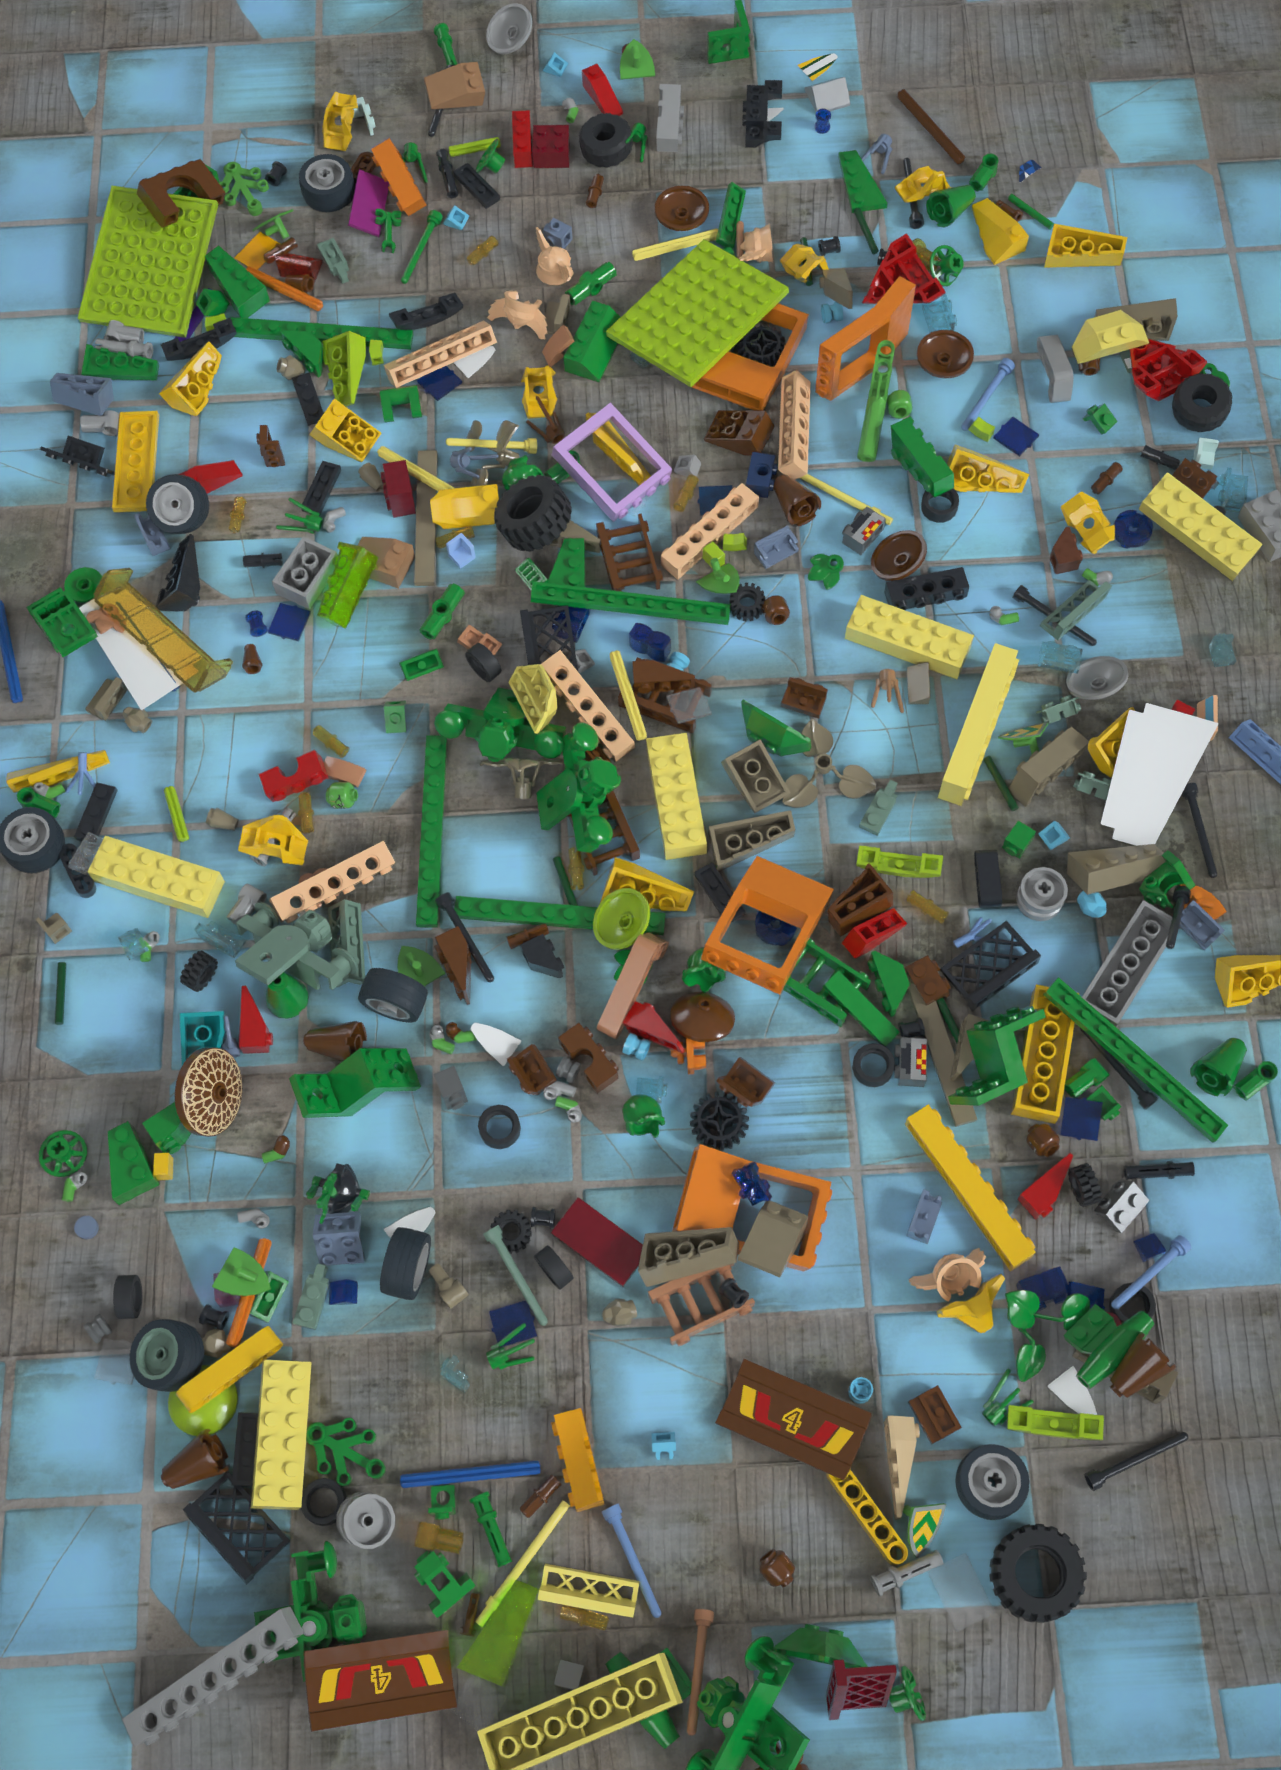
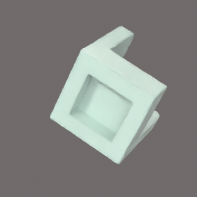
M1199 438L1194 450L1193 460L1202 465L1200 468L1212 470L1215 451L1219 443L1218 440Z

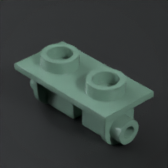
M1071 695L1062 697L1058 704L1054 705L1053 702L1041 705L1042 710L1036 711V714L1042 712L1041 722H1048L1049 725L1061 720L1059 712H1062L1064 718L1078 714L1081 706L1075 700L1079 698H1072Z
M1083 771V774L1078 773L1077 776L1081 777V779H1076L1073 787L1077 788V791L1090 795L1092 789L1095 788L1097 790L1094 796L1107 800L1111 780L1103 778L1102 781L1095 779V774Z

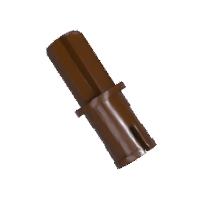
M596 174L593 177L592 184L588 188L589 194L585 203L589 208H596L598 198L602 194L601 188L604 177L600 174Z
M290 237L285 242L276 244L275 248L263 255L266 263L271 264L280 257L284 258L287 253L298 248V244H294L296 240Z
M1113 462L1091 486L1092 492L1100 494L1108 485H1111L1116 476L1123 471L1122 466L1117 462Z
M542 924L528 930L523 928V931L506 936L510 948L513 949L541 934H544V936L548 935L549 930L546 924Z
M551 1474L538 1489H534V1493L522 1504L520 1511L527 1518H530L544 1502L548 1503L547 1499L562 1484Z

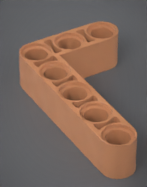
M652 933L640 934L637 937L596 1030L614 1039L619 1037L624 1027L623 1021L636 1001L653 961L662 959L669 946L668 941Z

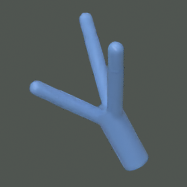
M78 752V770L66 788V793H69L79 777L78 795L82 794L84 774L92 787H95V782L87 771L86 752Z
M980 917L969 933L953 941L955 947L959 948L972 940L979 941L983 937L975 935L991 923L992 920L988 919L981 924L983 918Z

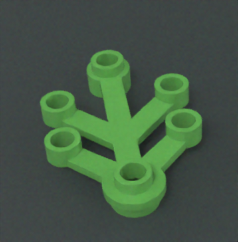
M237 162L227 163L223 168L225 177L219 184L221 187H224L223 189L226 193L229 191L228 186L232 179L235 180V184L231 192L224 197L228 206L235 205L236 198L241 190L248 202L249 214L252 216L260 215L263 211L261 202L254 199L248 188L266 192L269 189L268 182L264 179L256 182L243 179L240 176H248L253 180H258L262 176L260 169L253 167L249 170L241 168Z

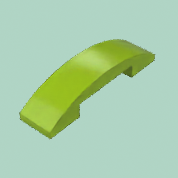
M859 845L856 866L865 869L866 865L870 863L877 873L900 877H940L943 855L922 853V856L881 852L880 848Z
M1008 1405L1007 1430L1059 1438L1103 1440V1415L1071 1414Z

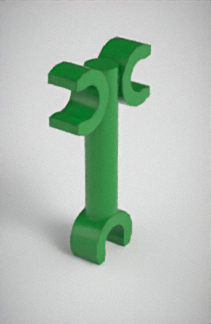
M376 209L375 216L380 217H376L375 223L381 225L385 222V241L382 243L381 251L385 252V247H390L391 253L394 254L396 245L392 241V225L401 226V220L396 219L401 218V212L393 211L391 213L385 212L382 209Z

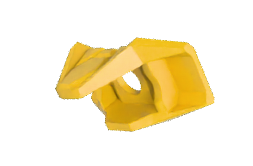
M338 92L333 94L326 107L323 120L324 148L346 151L352 139L353 109L358 108L356 95ZM341 116L342 125L335 124L336 117Z
M929 166L918 168L895 186V190L905 203L922 200L925 196H929L937 190L952 188L947 183L943 171L937 172L930 169Z
M800 244L793 245L780 259L785 271L803 283L807 282L806 278L816 266L821 271L828 270L824 256H817L811 247ZM806 260V262L802 266H800L801 262Z
M548 365L543 368H525L521 382L525 383L522 403L528 419L545 418L536 400V396H539L549 415L552 416L557 397L553 388L552 376L556 373ZM536 386H541L544 388V391L537 394L533 389Z
M1081 491L1061 506L1067 525L1077 529L1083 538L1080 544L1092 554H1096L1100 548L1115 540V525H1111L1110 521L1103 514L1098 501ZM1088 518H1093V527L1085 528L1084 521Z
M272 815L243 826L238 851L258 857L260 854L281 858L283 863L303 865L308 840L288 818L283 815ZM272 838L277 839L280 845L270 844L268 840Z
M999 1274L982 1283L976 1295L967 1301H954L936 1311L938 1318H956L979 1333H985L993 1327V1300L1005 1280L1004 1276Z

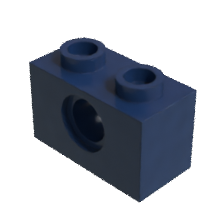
M752 452L746 487L759 497L768 498L769 491L774 489L775 480L772 479V476L777 474L778 464L775 463V455Z

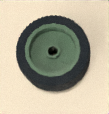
M159 1319L149 1322L139 1330L131 1345L129 1361L133 1376L138 1383L149 1389L165 1392L178 1391L184 1384L200 1373L205 1355L202 1338L195 1328L181 1321Z

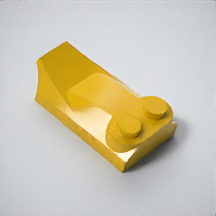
M491 484L439 490L430 499L433 523L441 526L443 529L495 524L494 511L499 500L498 485Z
M1130 707L1098 737L1091 738L1088 743V751L1099 770L1110 778L1113 776L1129 710L1135 711L1134 707Z

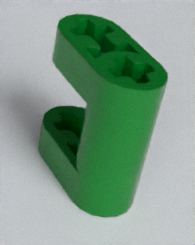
M417 385L380 390L385 423L394 422L392 406L410 403L412 418L422 417Z

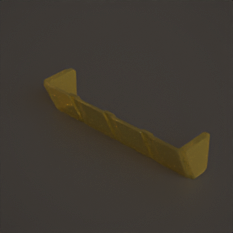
M131 568L112 569L103 574L94 593L95 602L114 620H118L119 624L140 644H144L147 647L146 649L167 669H171L174 672L173 674L194 693L201 692L227 676L233 661L230 658L214 661L128 583L133 573Z

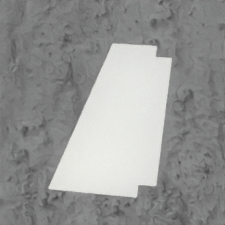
M107 590L79 608L86 617L89 612L99 610L101 606L109 604L115 606L119 610V615L125 619L126 628L123 633L116 631L112 627L105 633L100 634L95 623H90V625L98 635L96 638L141 710L199 673L192 666L202 660V658L128 590H124L116 596ZM115 603H119L122 606L124 611L127 613V615L138 628L140 633L146 639L148 644L151 646V648L157 654L159 659L162 661L166 669L169 671L173 679L170 677V675L167 673L164 667L160 664V662L157 660V658L154 656V654L151 652V650L148 648V646L145 644L142 638L138 635V633L135 631V629L132 627V625L129 623V621L126 619V617L119 610Z
M1146 703L1144 713L1129 710L1101 820L1102 825L1114 828L1112 839L1136 846L1156 843L1218 723Z

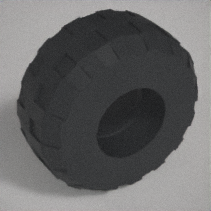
M611 113L597 114V116L591 117L585 122L579 132V145L581 153L587 162L597 167L605 168L616 166L623 162L631 153L633 138L629 143H625L626 139L631 136L628 122L620 116Z
M1200 373L1189 376L1178 385L1172 401L1173 415L1178 423L1188 430L1196 432L1212 431L1220 427L1227 419L1232 406V392L1227 383L1212 374ZM1204 399L1211 406L1201 407L1195 404L1193 400Z

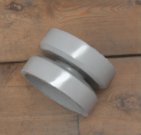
M1040 867L1032 869L1026 873L1017 891L1016 901L1018 908L1023 915L1031 920L1046 921L1057 916L1066 900L1068 892L1066 880L1060 873L1051 868Z
M357 1492L348 1496L341 1503L337 1512L336 1525L339 1534L346 1542L362 1549H374L383 1545L390 1538L395 1527V1514L392 1506L385 1498L369 1492ZM368 1516V1518L365 1519L367 1523L364 1524V1518Z

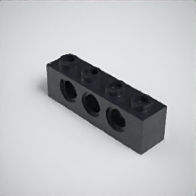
M960 567L886 582L884 593L888 605L907 610L915 607L923 608L930 604H942L950 600H962L968 595L969 584L964 568Z

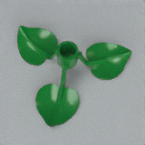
M1016 1290L1005 1293L1008 1305V1321L1012 1326L1018 1328V1331L1022 1332L1030 1342V1344H1023L1017 1354L1016 1369L1019 1381L1025 1382L1039 1373L1046 1360L1044 1347L1040 1344L1035 1345V1340L1026 1331L1027 1328H1031L1034 1325L1035 1317L1056 1322L1064 1321V1329L1068 1331L1090 1310V1300L1088 1297L1079 1293L1068 1296L1061 1307L1062 1317H1054L1036 1313L1040 1302L1037 1294L1032 1291Z

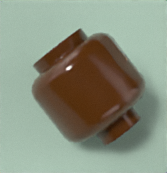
M774 595L764 601L762 611L769 624L781 625L789 618L790 610L782 596Z
M1034 1124L1029 1128L1026 1141L1036 1155L1050 1157L1058 1151L1060 1138L1050 1125Z
M772 1549L762 1556L759 1570L770 1586L777 1587L781 1585L783 1588L793 1581L792 1575L795 1571V1566L784 1551Z

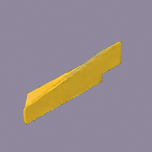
M588 412L585 415L586 421L589 420L596 413ZM609 420L592 433L593 442L639 486L651 477Z
M105 750L87 754V771L110 763ZM78 756L9 772L6 776V782L13 793L22 788L30 786L33 788L37 782H42L50 787L74 777L78 770Z

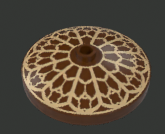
M216 1047L198 1049L186 1059L179 1071L175 1086L176 1111L183 1126L192 1134L207 1137L216 1136L231 1125L238 1113L242 1100V1076L236 1060L229 1052Z

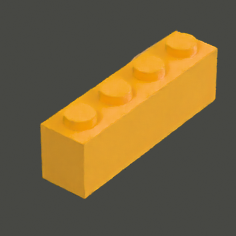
M578 1408L554 1415L555 1422H551L554 1436L559 1435L561 1444L557 1445L559 1459H564L566 1465L562 1472L565 1484L570 1483L572 1492L568 1493L570 1506L576 1507L577 1512L605 1505L582 1409Z

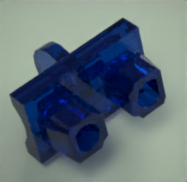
M755 1162L745 1164L731 1173L741 1188L738 1193L741 1199L748 1198L752 1206L762 1201H770L772 1198L769 1192L771 1186L767 1180L759 1177L757 1174L759 1167Z

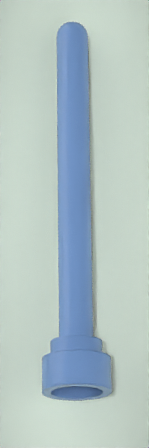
M1008 358L1001 360L998 365V373L961 425L962 430H968L1003 377L1011 374L1015 368L1012 360Z
M1181 1235L1173 1239L1170 1249L1112 1301V1308L1119 1309L1176 1256H1184L1191 1250L1189 1241Z
M618 1503L603 1510V1517L605 1521L608 1520L609 1524L613 1525L637 1581H640L639 1587L652 1616L659 1618L661 1610L620 1520L622 1519L621 1513L623 1512Z

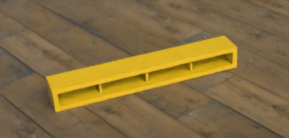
M929 1104L909 1116L906 1119L905 1126L1011 1272L1034 1256L1036 1253L1034 1243L1029 1237L1025 1238L1020 1231L1022 1228L1015 1218L1012 1219L1007 1213L1008 1208L1001 1199L998 1200L993 1194L994 1189L988 1181L985 1182L978 1166L975 1163H971L967 1158L968 1154L961 1144L958 1145L954 1140L952 1130L948 1126L945 1127L940 1121L941 1116L935 1108L932 1109Z

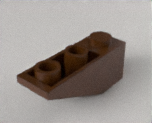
M654 660L632 661L634 693L640 692L645 694L650 691L668 692L670 690L687 691L695 689V675Z

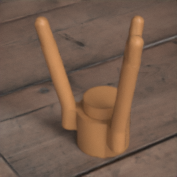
M892 669L881 670L879 679H876L871 707H875L880 687L887 690V702H891V689L894 688L900 712L904 713L895 671Z

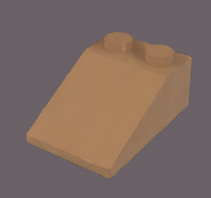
M478 62L460 63L424 77L431 109L483 105L485 89Z
M362 537L345 568L348 571L399 589L415 559L413 545L393 538Z

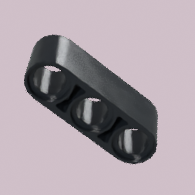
M975 850L974 866L979 908L1001 907L1002 890L997 850Z

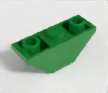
M283 330L281 332L283 346L288 351L291 350L295 358L299 362L302 361L306 369L310 373L313 372L319 378L322 375L324 361L321 341L310 331Z
M872 951L867 961L870 972L875 974L876 979L874 982L877 991L882 993L883 999L881 1001L884 1011H888L890 1017H893L901 1005L910 983L903 964L877 951Z

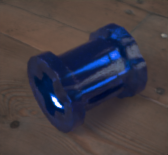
M819 109L815 113L817 122L814 125V129L820 134H825L830 130L829 120L831 119V112L827 109Z
M258 610L251 611L245 616L246 622L249 623L251 628L250 634L253 637L263 636L268 631L267 626L264 625L262 620L263 614Z

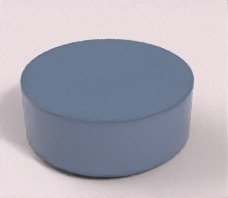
M83 1216L76 1221L74 1230L80 1238L88 1240L98 1233L99 1225L93 1217Z

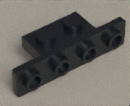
M68 435L63 453L40 447V450L46 452L45 456L56 460L57 456L62 457V462L74 465V462L79 463V468L88 471L91 468L97 469L96 473L105 477L108 474L115 475L114 471L100 467L105 449L101 446Z

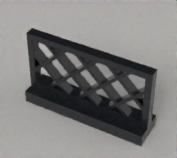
M568 605L528 612V609L520 610L528 665L542 664L543 662L540 661V657L544 651L551 656L554 655L553 652L547 649L554 640L561 645L559 650L563 651L565 648L571 652L572 656L568 660L570 663L573 661V666L578 671ZM565 612L566 618L561 624L552 619L556 613ZM543 616L547 620L540 627L534 623V617ZM550 621L558 626L553 635L544 630ZM561 629L569 635L564 643L556 638ZM541 633L550 638L544 646L537 642V638ZM562 673L557 676V679H565Z
M1006 920L944 965L940 971L968 1002L967 1006L973 1012L1037 965L1041 955L1036 949L1033 951ZM1006 929L1011 934V941L998 939L999 932ZM986 942L995 943L994 953L982 951V945ZM998 944L1010 945L1009 955L997 953ZM1013 946L1022 947L1027 953L1022 956L1012 955ZM969 954L979 955L978 965L965 963L966 956ZM981 956L994 957L993 967L981 965ZM997 958L1009 959L1008 967H996ZM953 966L962 967L961 977L952 976L948 970ZM965 968L977 969V978L964 977ZM980 970L993 971L992 978L990 980L979 979ZM963 983H976L975 991L968 994L963 988Z
M228 1471L192 1504L189 1503L183 1511L187 1518L247 1585L257 1572L290 1543V1540L262 1509H255L257 1513H252V1497L242 1486H234L233 1495H219L222 1484L227 1480L232 1483V1475ZM206 1499H216L215 1512H204L199 1505ZM219 1499H233L232 1512H218ZM236 1500H247L249 1502V1512H235ZM208 1516H214V1522ZM217 1516H231L230 1530L217 1527ZM234 1517H248L247 1530H233ZM251 1517H262L265 1520L264 1530H250ZM267 1525H269L273 1530H267ZM233 1534H247L246 1546L235 1547L232 1544ZM250 1534H264L263 1547H249ZM267 1534H277L282 1542L275 1548L266 1547ZM239 1551H245V1558ZM248 1551H261L262 1559L253 1568L247 1561Z

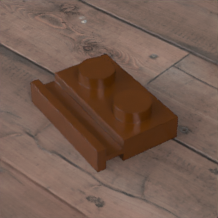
M938 1385L908 1401L931 1445L962 1428Z

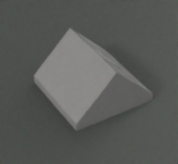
M845 77L805 87V92L817 115L850 106Z

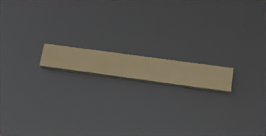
M437 450L418 451L417 466L437 477ZM418 479L414 583L415 586H435L436 524L432 521L430 499L437 494V491Z
M910 962V963L903 964L904 969H905L906 966H908V965H910V964H912V963H914V962ZM906 972L910 983L908 992L917 1018H921L925 1028L924 1038L927 1039V1047L955 1127L977 1121V1116L973 1105H950L948 1096L956 1093L955 1090L966 1085L962 1074L955 1081L950 1080L955 1054L936 1001L926 1006Z

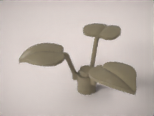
M474 420L472 422L471 430L468 432L466 439H479L482 433V425L479 421ZM508 420L502 422L496 436L497 448H488L497 452L499 457L496 460L500 464L483 465L481 469L478 468L475 473L480 478L473 477L471 487L486 485L488 480L487 469H505V466L509 465L510 460L519 458V453L506 449L507 444L519 425Z
M813 719L806 724L801 734L811 739V749L808 752L802 753L807 757L817 755L815 760L816 770L810 780L802 774H794L786 780L785 784L790 794L783 797L784 805L801 808L813 803L817 798L818 789L812 783L819 773L827 774L833 771L838 778L842 779L839 783V789L848 798H860L876 788V783L871 774L858 765L846 766L843 770V775H841L836 770V767L832 765V758L826 754L833 746L832 734Z
M541 757L536 761L533 759L503 758V760L498 762H492L487 759L481 761L480 766L485 764L510 768L513 785H515V798L530 799L531 787L535 786V780L540 767L545 764H564V759L562 757L553 759ZM537 765L530 781V777L524 776V769ZM515 770L520 772V776L516 777Z

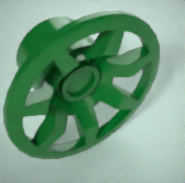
M498 139L489 145L480 158L475 169L477 173L485 166L496 174L504 164L505 158L495 151L499 142Z
M941 245L934 249L931 254L930 271L933 278L936 277L942 286H950L954 280L949 283V276L952 275L957 278L963 269L964 261L962 256L952 247ZM940 249H947L946 255ZM936 253L941 261H934ZM933 265L940 266L941 268L936 274ZM943 273H945L944 282L938 278Z
M62 1130L51 1134L45 1139L39 1150L41 1167L45 1172L55 1177H66L74 1174L83 1166L87 1157V1145L84 1139L76 1132ZM63 1135H71L76 1138L68 1142L64 1139ZM78 1141L82 1144L83 1152L73 1150ZM47 1147V1153L49 1156L43 1159V1153L45 1148ZM71 1156H82L79 1164L75 1167L70 1159ZM55 1161V1170L51 1171L45 1164ZM63 1162H65L72 1169L64 1173H59Z
M904 1665L901 1668L903 1683L892 1687L889 1700L896 1713L913 1708L917 1717L924 1721L926 1718L923 1700L921 1703L917 1702V1700L922 1699V1696L919 1692L913 1691L916 1686V1680L910 1669Z

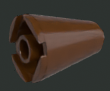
M781 475L775 479L773 488L787 521L791 525L802 526L816 517L815 512L821 508L819 496L788 475Z
M352 1021L310 1029L304 1035L303 1042L308 1051L344 1061L358 1049L362 1048L363 1041H367V1034L362 1022Z
M1142 1331L1138 1334L1110 1379L1112 1382L1110 1388L1119 1397L1122 1395L1126 1398L1130 1397L1172 1372L1177 1367L1174 1363L1170 1366L1167 1364L1170 1361L1168 1357L1149 1338L1145 1341L1143 1339L1145 1334Z
M210 1429L201 1431L163 1467L161 1474L163 1484L166 1487L175 1489L229 1471L230 1463L226 1465L225 1459L228 1458V1453L216 1434L211 1436L209 1434Z

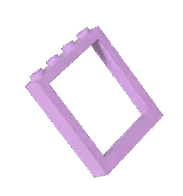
M611 403L553 447L552 456L613 522L618 518H624L628 514L629 509L638 507L644 497H650L656 492V488L659 485L664 486L671 479L672 468ZM608 420H611L658 470L617 504L569 453L572 448Z

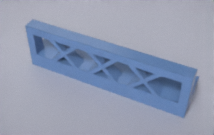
M1251 719L1242 722L1229 738L1281 784V746Z

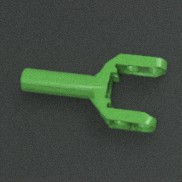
M889 340L881 341L877 347L857 458L864 462H873L877 456L895 351L894 344ZM888 346L891 348V352L885 355L881 353L880 349ZM880 366H886L888 370L884 373H881L878 371V368Z

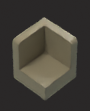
M55 913L44 922L39 917L35 919L55 944L72 932L71 928L58 913Z

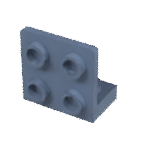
M360 1212L326 1214L323 1224L319 1223L322 1214L315 1215L313 1238L319 1264L330 1266L364 1263L365 1257L360 1238Z

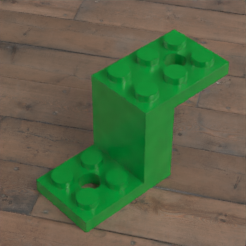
M61 587L26 607L55 651L59 652L62 657L67 656L98 637L67 590L63 592Z
M1033 1006L1022 1009L1012 1007L1006 1010L1007 1013L993 1015L990 1017V1021L977 1022L974 1024V1028L966 1031L980 1079L974 1080L969 1087L957 1088L955 1090L956 1093L948 1096L950 1105L979 1106L1028 1083L1014 1031L1045 1018L1044 1009H1034Z
M360 1048L327 1074H294L289 1078L303 1118L353 1116L384 1092L416 1091L421 1087L407 1048Z

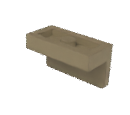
M562 294L560 303L551 301L548 303L545 313V321L548 325L546 327L547 334L553 335L562 325H566L571 307L570 295Z
M118 677L113 681L106 679L85 708L86 711L106 721L128 690L122 679Z

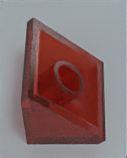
M292 253L275 256L280 277L286 278L287 275L308 274L314 279V283L323 263V259Z

